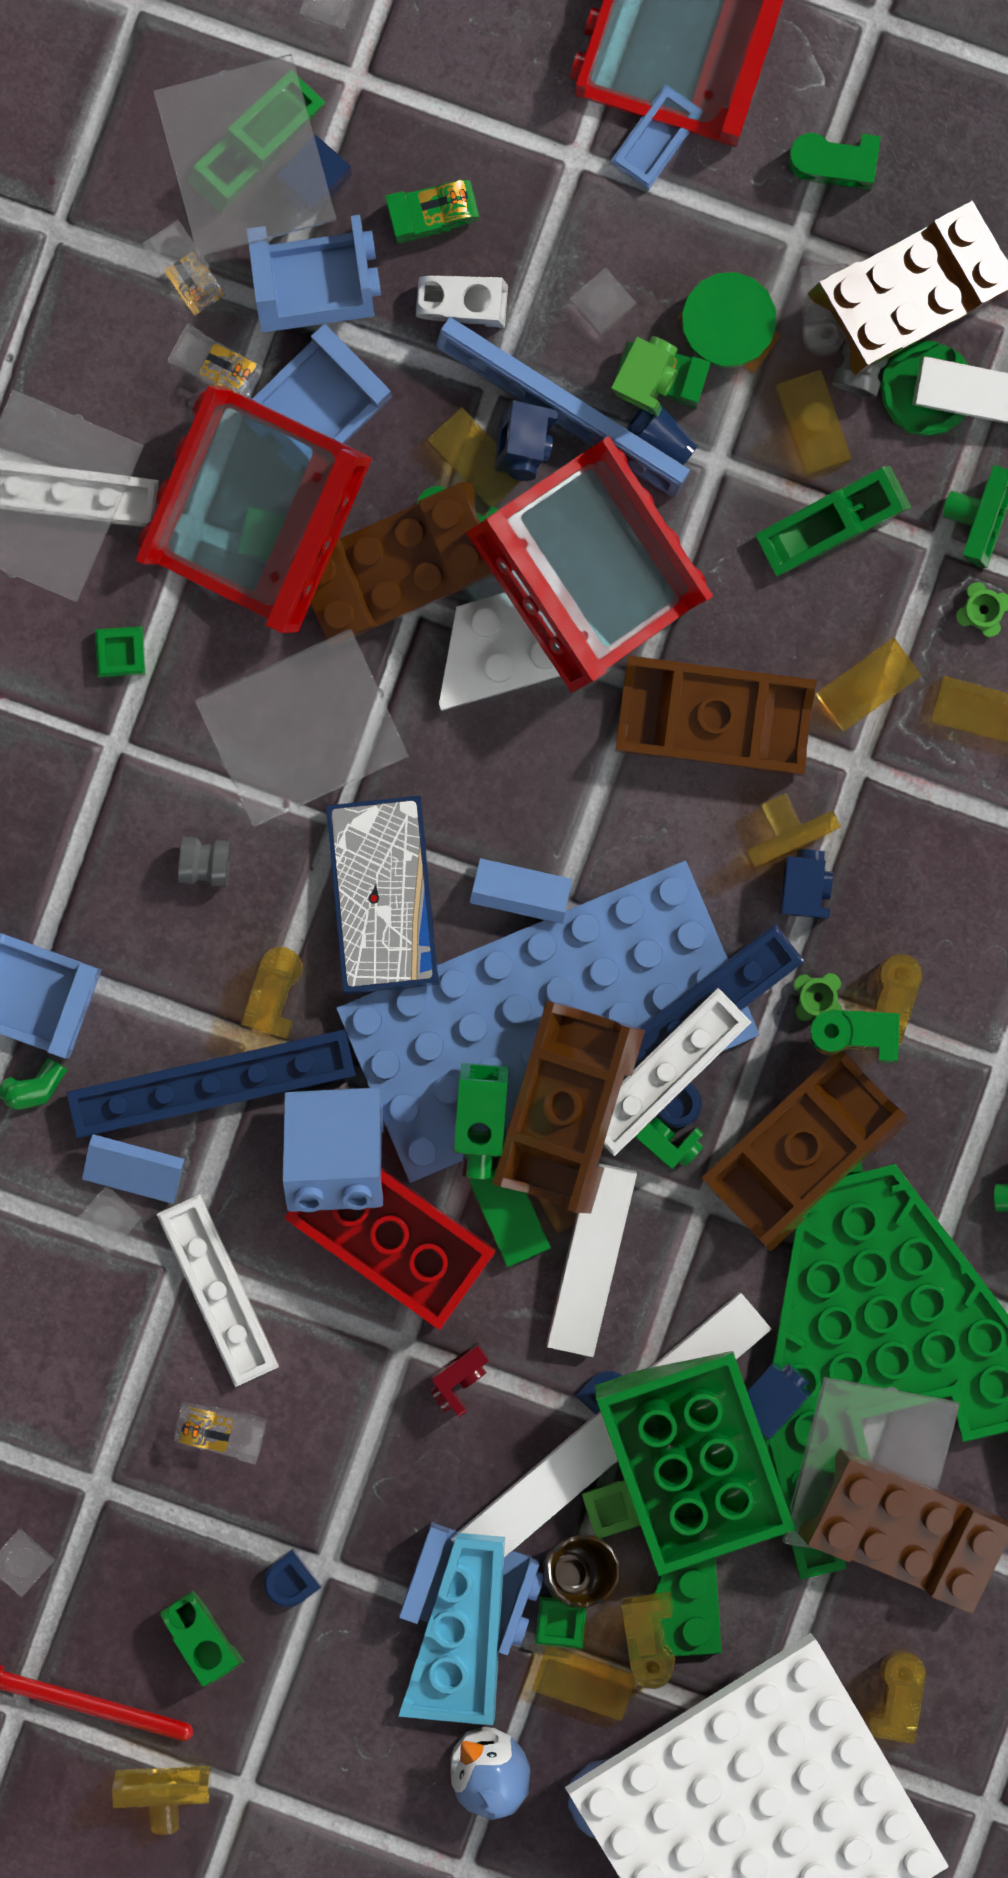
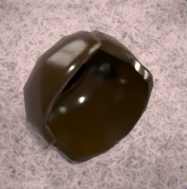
M592 1535L573 1536L559 1541L552 1546V1550L547 1553L543 1562V1582L552 1598L570 1608H586L606 1601L610 1598L620 1581V1561L612 1546Z

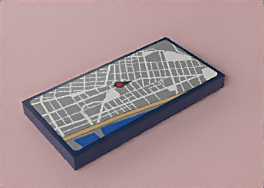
M421 796L326 805L344 994L439 985Z

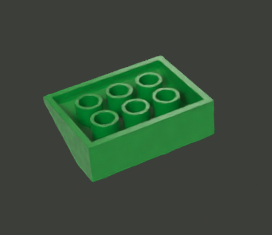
M733 1351L642 1369L594 1385L601 1415L659 1576L795 1530Z

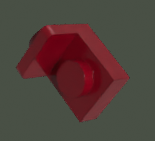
M478 1342L431 1376V1380L436 1386L429 1390L445 1413L453 1409L459 1418L467 1412V1407L453 1387L460 1383L462 1388L465 1389L487 1373L483 1365L489 1362V1357Z

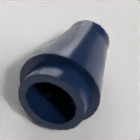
M660 404L662 410L658 417L640 408L626 429L684 465L698 445L691 440V437L662 404Z

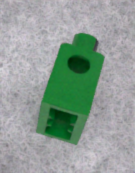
M461 1063L454 1152L464 1153L462 1176L472 1179L491 1178L492 1156H502L509 1066ZM483 1123L488 1126V1130L478 1132L472 1128V1125Z

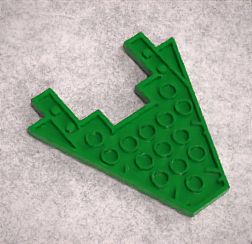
M896 1164L846 1175L803 1216L805 1220L794 1230L772 1364L777 1362L782 1368L787 1363L794 1366L809 1381L804 1388L812 1395L773 1438L768 1440L764 1435L763 1438L795 1527L794 1531L785 1534H789L800 1580L847 1569L844 1560L808 1546L799 1536L798 1532L804 1523L818 1516L828 1496L825 1476L835 1473V1456L839 1448L869 1460L859 1418L951 1396L960 1437L963 1442L1008 1431V1313Z

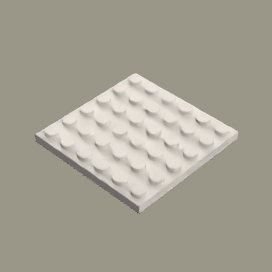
M811 1633L565 1787L620 1878H932L949 1867L826 1655Z

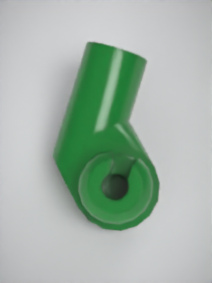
M48 1057L34 1079L18 1081L10 1077L2 1081L0 1084V1099L5 1102L8 1108L15 1110L42 1106L48 1102L68 1069Z

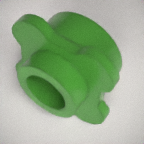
M975 582L967 588V601L964 607L957 611L956 618L961 626L971 625L980 629L984 636L993 637L1000 632L1001 626L999 622L1004 612L1008 611V595L1006 593L997 594L992 590L986 589L983 583ZM980 606H987L988 612L981 614L979 611Z
M828 973L823 978H811L806 974L796 978L794 988L798 991L799 1004L795 1008V1013L800 1020L809 1021L824 1011L842 1010V1006L838 1003L837 990L841 986L839 977L833 973ZM815 993L822 994L823 998L820 1002L814 1000Z

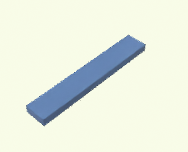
M451 317L448 318L440 331L436 343L439 350L519 401L558 410V420L555 424L593 447L609 436L614 445L624 453L628 466L635 475L671 498L672 496L675 498L684 484L690 469Z

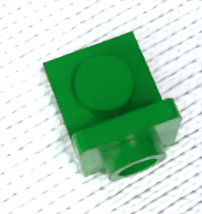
M656 1116L635 1136L671 1169L677 1163H680L685 1168L703 1149V1146L698 1142L703 1133L697 1127H694L679 1145L675 1147L670 1141L676 1134Z

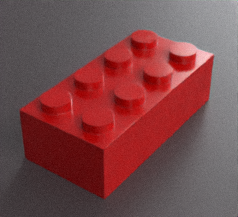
M382 1167V1207L365 1208L362 1210L288 1211L284 1217L285 1220L438 1330L445 1324L496 1252L495 1248Z

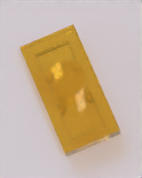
M818 370L777 384L775 389L805 475L808 476L851 461L852 458L822 371Z
M893 637L817 692L816 695L842 731L845 732L922 675Z
M787 793L761 804L775 837L746 850L745 854L752 869H755L839 830L841 825L834 810L801 825Z
M210 1766L115 1770L112 1788L113 1808L149 1806L151 1831L159 1835L172 1834L179 1830L178 1805L209 1803L211 1791Z

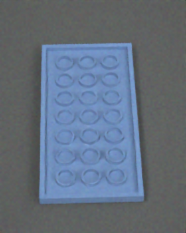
M683 861L565 911L563 924L543 920L439 964V985L375 991L336 1009L369 1087L380 1088L383 1120L411 1183L463 1161L464 1153L454 1152L461 1063L509 1066L503 1136L504 1144L546 1001L564 1003L639 1028L726 962L728 958L686 861ZM748 1006L742 1009L741 1012L752 1023L724 1050L760 1035ZM483 1123L472 1125V1128L478 1132L488 1130V1126Z

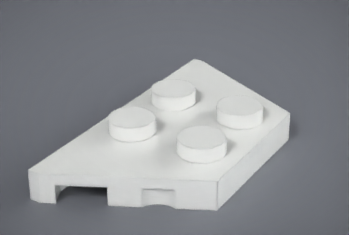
M506 593L456 607L439 700L441 711L560 677ZM592 629L600 643L608 647L604 640Z

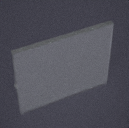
M292 54L229 71L223 69L218 74L154 91L199 258L259 241L269 242L274 237L337 221Z
M12 390L0 418V570L6 572L9 578L18 577L77 603L144 445L88 422L80 414L72 415L16 390Z
M351 629L195 699V703L222 758L220 761L221 766L227 769L254 827L409 757L382 698L384 692L381 688L377 687Z
M824 1377L789 1511L795 1530L785 1533L782 1541L785 1544L813 1548L807 1545L798 1532L804 1523L818 1516L834 1483L835 1456L839 1448L938 1490L960 1404L957 1401L898 1391L895 1387L882 1388Z

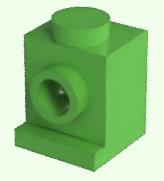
M652 336L649 342L637 337L611 387L615 396L658 417L662 407L656 399L659 393L666 396L675 381L678 370L672 367L675 363L674 356L678 349L655 336Z

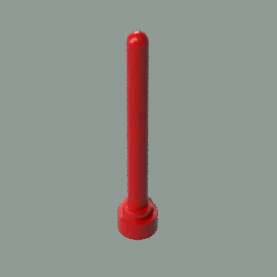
M0 1665V1690L180 1741H187L193 1736V1728L187 1722L4 1671L5 1666Z

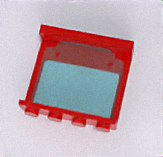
M603 0L601 9L591 8L586 23L584 35L591 36L587 52L585 54L578 51L572 66L569 79L577 81L575 96L642 117L646 116L665 87H667L701 112L690 113L667 97L654 117H650L652 121L677 129L684 128L690 131L689 133L737 148L784 0Z
M208 385L207 390L203 391L195 401L192 415L195 418L188 435L181 438L175 449L174 460L176 464L171 476L162 483L157 492L156 503L158 507L152 521L148 522L140 533L138 539L140 550L135 561L141 564H159L267 618L268 620L265 625L280 633L299 632L373 458L228 387Z
M609 436L466 532L571 693L598 679L607 672L606 669L687 611L713 597V594L706 585L704 575L692 564L682 549L677 534L667 526L654 506L651 494L641 486L628 466L626 456L614 445Z

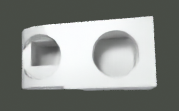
M419 277L416 317L434 321H447L451 317L459 323L505 328L508 285L503 278Z

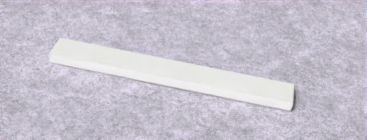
M738 1292L652 1367L733 1351L735 1358L738 1359L772 1329L743 1294ZM601 1412L589 1419L453 1535L451 1541L455 1542L458 1533L505 1537V1557L618 1460Z

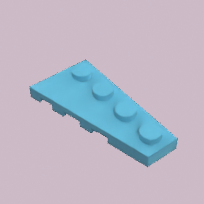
M468 1533L457 1534L398 1717L493 1725L496 1710L505 1537Z

